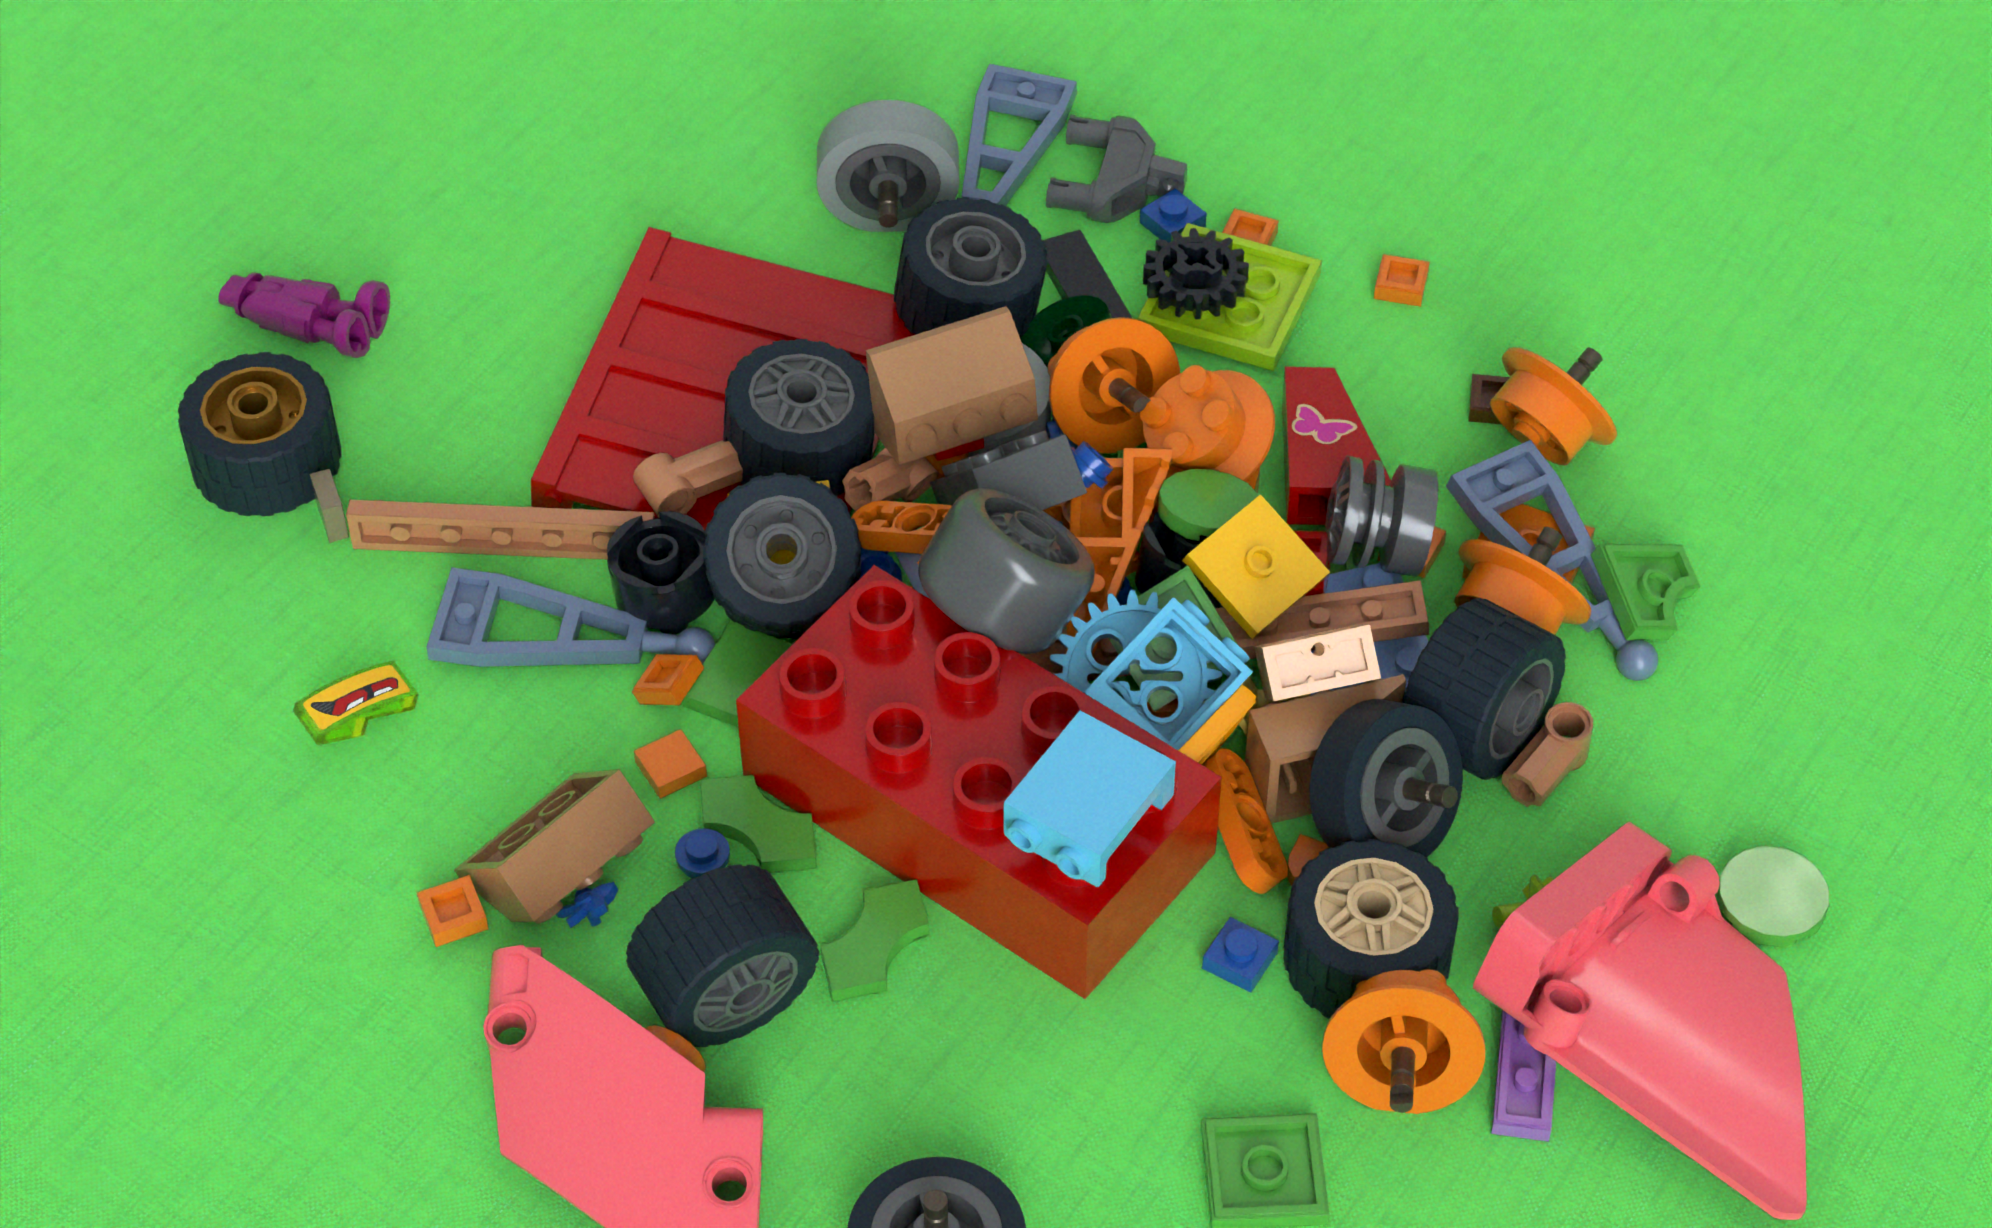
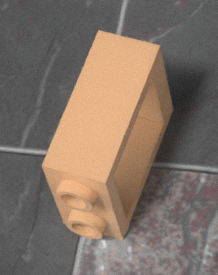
M1356 624L1254 646L1264 696L1271 701L1381 678L1370 624ZM1313 645H1314V646H1315V651H1314V653L1312 654L1311 648H1312Z

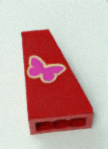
M1285 367L1282 416L1287 524L1325 525L1331 489L1337 480L1345 457L1347 455L1360 457L1363 460L1364 475L1372 460L1381 461L1335 368ZM1384 467L1385 485L1389 486L1391 479Z

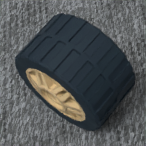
M1376 839L1342 842L1339 846L1329 847L1319 852L1316 858L1309 860L1302 867L1300 875L1295 877L1291 887L1283 958L1285 970L1288 971L1290 976L1289 981L1294 990L1301 994L1303 1001L1330 1019L1335 1011L1352 997L1359 982L1367 981L1378 974L1394 970H1413L1419 972L1435 970L1448 979L1459 913L1455 903V892L1453 887L1446 881L1445 874L1439 867L1431 864L1428 858L1421 853L1413 852L1407 849L1406 846L1395 842L1392 844Z

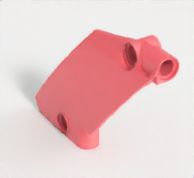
M516 945L495 950L492 954L488 1015L485 1018L483 1028L491 1058L501 1155L559 1194L603 1228H759L763 1108L705 1107V1073L611 1003L544 959L541 947ZM508 1028H520L526 1032L523 1039L516 1044L506 1045L497 1041L499 1035ZM727 1181L739 1182L746 1189L742 1197L734 1201L721 1200L714 1192L720 1184Z

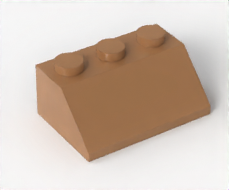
M1006 306L866 350L875 434L898 465L1038 420L1035 377L1011 312Z
M620 769L574 773L455 868L454 871L459 878L470 875L476 892L511 922H535L540 924L553 917L562 909L563 903L561 899L573 889L577 891L582 890L597 881L604 873L601 866L613 856L617 858L622 857L637 848L643 841V837L640 834L654 824L655 821Z

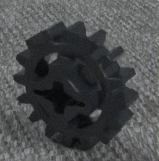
M1196 228L1190 229L1188 237H1182L1177 231L1171 232V242L1169 243L1165 240L1157 239L1155 251L1147 250L1146 262L1143 264V284L1147 285L1148 298L1159 297L1158 308L1161 310L1171 305L1176 307V317H1181L1185 311H1192L1195 320H1198L1202 317V311L1209 310L1215 317L1220 316L1221 305L1233 309L1236 307V298L1245 296L1249 264L1244 262L1243 249L1232 250L1233 240L1231 238H1226L1221 242L1216 241V231L1211 230L1207 233L1206 237H1201L1198 235ZM1165 271L1169 272V278L1165 274ZM1222 271L1226 273V277L1222 275Z

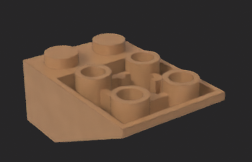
M1404 674L1366 681L1360 685L1334 691H1319L1312 696L1283 703L1272 702L1261 708L1249 710L1245 763L1251 772L1271 824L1312 814L1309 790L1310 777L1316 752L1325 733L1344 711L1362 701L1383 699L1402 703L1406 686Z

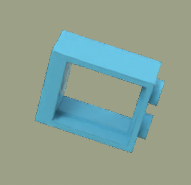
M1173 597L1083 693L1176 750H1179L1253 671L1245 665L1250 658L1238 644L1228 637L1220 641L1205 627L1210 620L1195 604L1187 599L1180 604ZM1168 622L1228 677L1169 741L1109 686Z

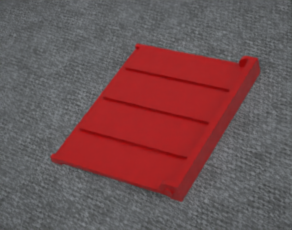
M648 227L531 478V507L572 509L574 502L604 510L654 512L634 483V471L642 461L654 454L668 453L675 459L723 440L727 379L731 371L737 367V363L744 356L751 354L752 350L780 340L807 339L814 342L821 341L850 353L851 357L859 360L866 367V372L868 373L866 350L915 334H912L904 326V321L899 318L896 311V302H894V294L671 237V232ZM875 433L872 458L879 443V438ZM738 482L697 498L694 506L685 515L698 521L704 531H706L707 524L711 522L714 516L713 511L717 505L728 497L727 494L738 485L742 486V484ZM845 493L838 495L837 498H841L843 500V502L848 507L849 514L851 515L853 508L844 499ZM654 512L655 519L659 518Z

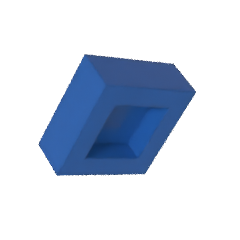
M1176 188L1140 209V224L1156 237L1168 243L1171 242V232L1177 231L1181 234L1187 223L1206 227L1207 213Z
M1230 917L1204 954L1202 969L1251 993L1277 955L1279 940Z

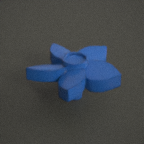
M614 882L602 884L593 890L588 887L578 890L575 893V903L563 906L556 915L558 918L568 917L566 921L570 928L578 924L586 916L591 926H597L601 923L600 916L608 912V905L614 900L618 888Z

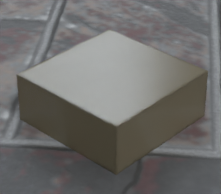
M330 469L310 474L317 508L329 543L349 538L342 503Z

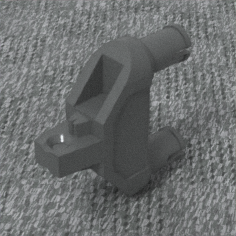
M1071 114L1067 125L1066 144L1106 149V153L1097 181L1093 180L1091 184L1059 180L1051 177L1047 189L1046 207L1086 212L1087 217L1091 218L1092 221L1115 222L1144 207L1148 195L1163 196L1175 188L1183 194L1187 181V164L1155 155L1156 143L1140 123L1133 118L1116 116V118L1112 117L1110 121Z

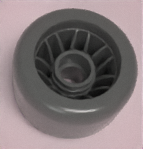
M977 488L965 492L953 503L920 557L918 575L928 597L959 626L968 632L988 637L997 647L1031 654L1046 650L1060 637L1089 593L1094 582L1095 569L1093 560L1084 545L1073 533L1052 516L1031 503L1009 493L991 488Z

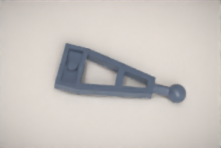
M989 64L976 93L962 198L985 199L998 205H1007L1064 127L1077 95V81ZM989 110L1042 121L1021 152L984 144ZM981 167L1006 172L992 192L978 189Z
M1531 440L1451 475L1446 487L1473 524L1493 543L1506 546L1526 556L1530 553L1532 546L1499 514L1542 495L1569 548L1552 555L1546 567L1556 572L1566 581L1568 580L1562 574L1580 567L1598 602L1597 605H1593L1587 600L1591 607V616L1586 623L1579 625L1587 633L1598 627L1603 631L1618 651L1616 664L1624 677L1640 681L1649 678L1656 671L1658 654L1655 648L1644 640L1625 639L1590 555L1596 547L1560 477Z
M451 567L427 643L428 660L478 667L640 663L643 651L659 654L697 655L703 664L715 646V641L709 632L699 627L687 628L679 635L648 631L647 621L636 618L625 611L507 575ZM502 599L562 617L557 640L487 642L499 600ZM582 624L626 636V640L577 639Z

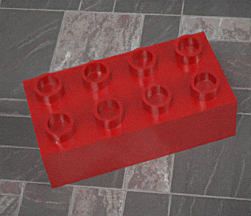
M875 565L736 699L743 776L754 775L758 787L798 813H812L813 823L904 882L917 879L922 894L1084 999L1099 985L1216 852L1221 776L1018 652L997 647L988 637L968 632L944 614L931 599ZM1080 710L1176 761L1174 795L1162 810L1153 805L1148 808L1109 857L1106 863V878L1099 887L1083 879L1077 880L1067 876L1056 864L1034 852L1027 853L1020 850L1004 835V801Z

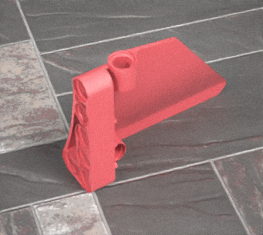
M1629 821L1510 914L1494 938L1475 978L1473 989L1524 1025V1037L1534 1049L1547 1054L1772 1217L1780 1220H1798L1804 1215L1807 1204L1806 1139L1800 1057L1786 973L1780 965L1723 918L1715 897L1720 885L1719 875L1715 867L1707 859L1698 855H1688L1674 864L1669 861L1672 853L1670 848Z

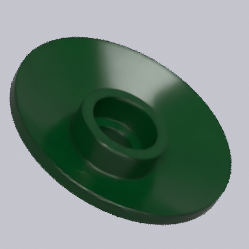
M1076 295L1064 298L1040 311L1033 321L1031 320L1028 330L1021 336V342L1032 349L1048 367L1050 359L1057 354L1060 347L1071 335L1094 323L1112 318L1110 309L1102 299L1092 295Z

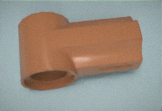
M721 440L675 459L668 453L654 454L638 465L634 471L633 480L659 517V512L665 511L686 514L694 506L697 498L742 481L743 469L740 465L738 454L730 441L724 442Z
M884 448L874 459L849 470L842 480L845 487L844 499L855 511L874 501H894L901 498L904 502H912L931 487L930 482L938 478L939 472L925 457L898 465L889 451Z
M1573 702L1559 703L1548 710L1544 726L1503 773L1502 784L1509 790L1513 799L1526 807L1530 805L1541 806L1570 771L1584 765L1588 757L1593 731V718L1590 712L1583 706Z

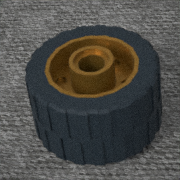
M271 352L238 355L235 358L216 363L211 369L203 371L183 393L184 398L180 401L178 408L180 417L178 423L192 477L197 489L201 490L203 497L209 502L216 504L218 508L243 516H272L275 513L284 511L286 513L315 499L310 474L330 469L332 477L337 474L340 467L339 459L342 457L329 390L325 386L324 379L319 372L314 371L311 365L306 362L293 359L289 355L271 354Z

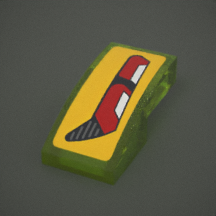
M394 660L358 670L322 686L296 702L293 712L319 746L365 735L368 720L414 710L419 694Z

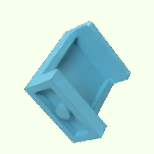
M1080 710L1004 801V835L1020 850L1027 853L1034 852L1056 864L1067 876L1077 880L1083 879L1099 887L1106 878V863L1109 857L1148 808L1153 805L1162 810L1174 795L1176 761Z

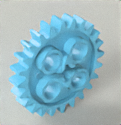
M1130 590L1127 605L1122 606L1119 605L1112 593L1108 594V610L1101 612L1092 602L1088 603L1091 620L1086 623L1080 618L1073 616L1071 622L1078 633L1075 637L1061 634L1058 638L1061 644L1068 650L1066 654H1051V662L1063 667V673L1054 675L1084 692L1091 685L1087 681V677L1090 674H1101L1108 667L1099 664L1093 658L1092 652L1095 644L1101 639L1111 638L1118 641L1124 650L1161 611L1158 608L1156 592H1152L1146 605H1139L1135 590ZM1170 622L1154 638L1162 636L1172 640L1177 648L1174 658L1165 664L1154 663L1147 657L1145 647L1119 675L1129 674L1130 665L1138 664L1143 674L1181 672L1183 679L1173 682L1145 680L1141 682L1140 691H1130L1129 683L1125 681H1115L1109 685L1167 741L1200 708L1203 702L1215 692L1207 688V683L1222 679V672L1208 669L1207 663L1211 661ZM1162 689L1174 693L1178 699V708L1175 713L1165 718L1154 716L1147 707L1150 695Z

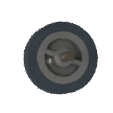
M1370 699L1357 703L1344 711L1325 733L1316 752L1310 777L1311 811L1316 828L1324 842L1333 848L1341 845L1342 842L1376 839L1381 842L1392 844L1395 842L1404 845L1407 849L1428 857L1447 835L1455 819L1461 798L1463 782L1462 760L1452 730L1438 714L1430 709L1395 701Z
M926 1157L899 1164L874 1179L856 1201L850 1214L847 1228H1026L1023 1212L1014 1194L993 1173L974 1163L961 1159Z

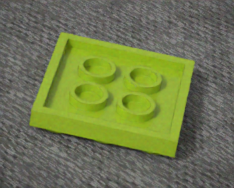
M1187 223L1181 236L1188 237L1190 229L1196 228L1199 236L1206 237L1211 229ZM1216 231L1215 240L1221 242L1226 238H1231L1233 240L1232 250L1243 249L1244 262L1249 264L1246 293L1244 297L1236 298V307L1231 309L1221 305L1220 316L1217 317L1212 315L1209 310L1202 311L1201 319L1195 320L1192 311H1185L1181 317H1176V307L1171 305L1161 310L1158 308L1159 297L1148 298L1137 319L1152 325L1168 341L1274 371L1321 274L1322 260ZM1165 271V274L1169 278V272ZM1222 271V275L1226 277V273Z

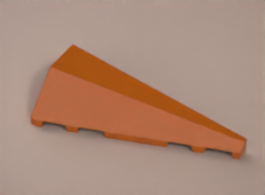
M1124 448L1123 458H1105L1112 466L1113 471L1106 477L1108 483L1103 488L1093 483L1089 488H1086V494L1071 499L1070 532L1087 549L1095 569L1093 585L1073 616L1087 623L1091 620L1088 603L1092 602L1101 612L1108 610V594L1112 593L1117 598L1143 534L1144 526L1148 522L1171 465L1172 449ZM1070 620L1067 625L1066 635L1075 637L1078 632ZM1099 641L1095 644L1093 648L1092 656L1094 655V652L1097 648Z

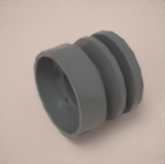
M1347 455L1342 462L1337 480L1331 489L1327 506L1325 528L1327 533L1328 561L1333 564L1344 565L1352 549L1354 566L1364 568L1368 564L1374 548L1379 547L1380 565L1384 572L1417 577L1423 570L1432 542L1438 503L1437 472L1434 469L1400 464L1392 477L1390 485L1387 486L1385 485L1384 467L1381 461L1372 460L1364 475L1363 460L1360 457Z

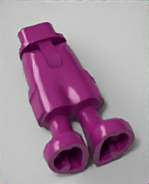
M253 272L247 277L231 276L221 288L218 301L221 305L234 308L238 316L249 319L258 324L262 329L278 332L305 343H316L323 340L334 345L336 350L342 355L358 358L365 356L369 351L370 337L378 339L384 330L390 309V292L384 282L371 280L361 285L355 300L346 301L340 300L339 291L335 285L309 279L299 281L272 275H265L263 277L260 273Z

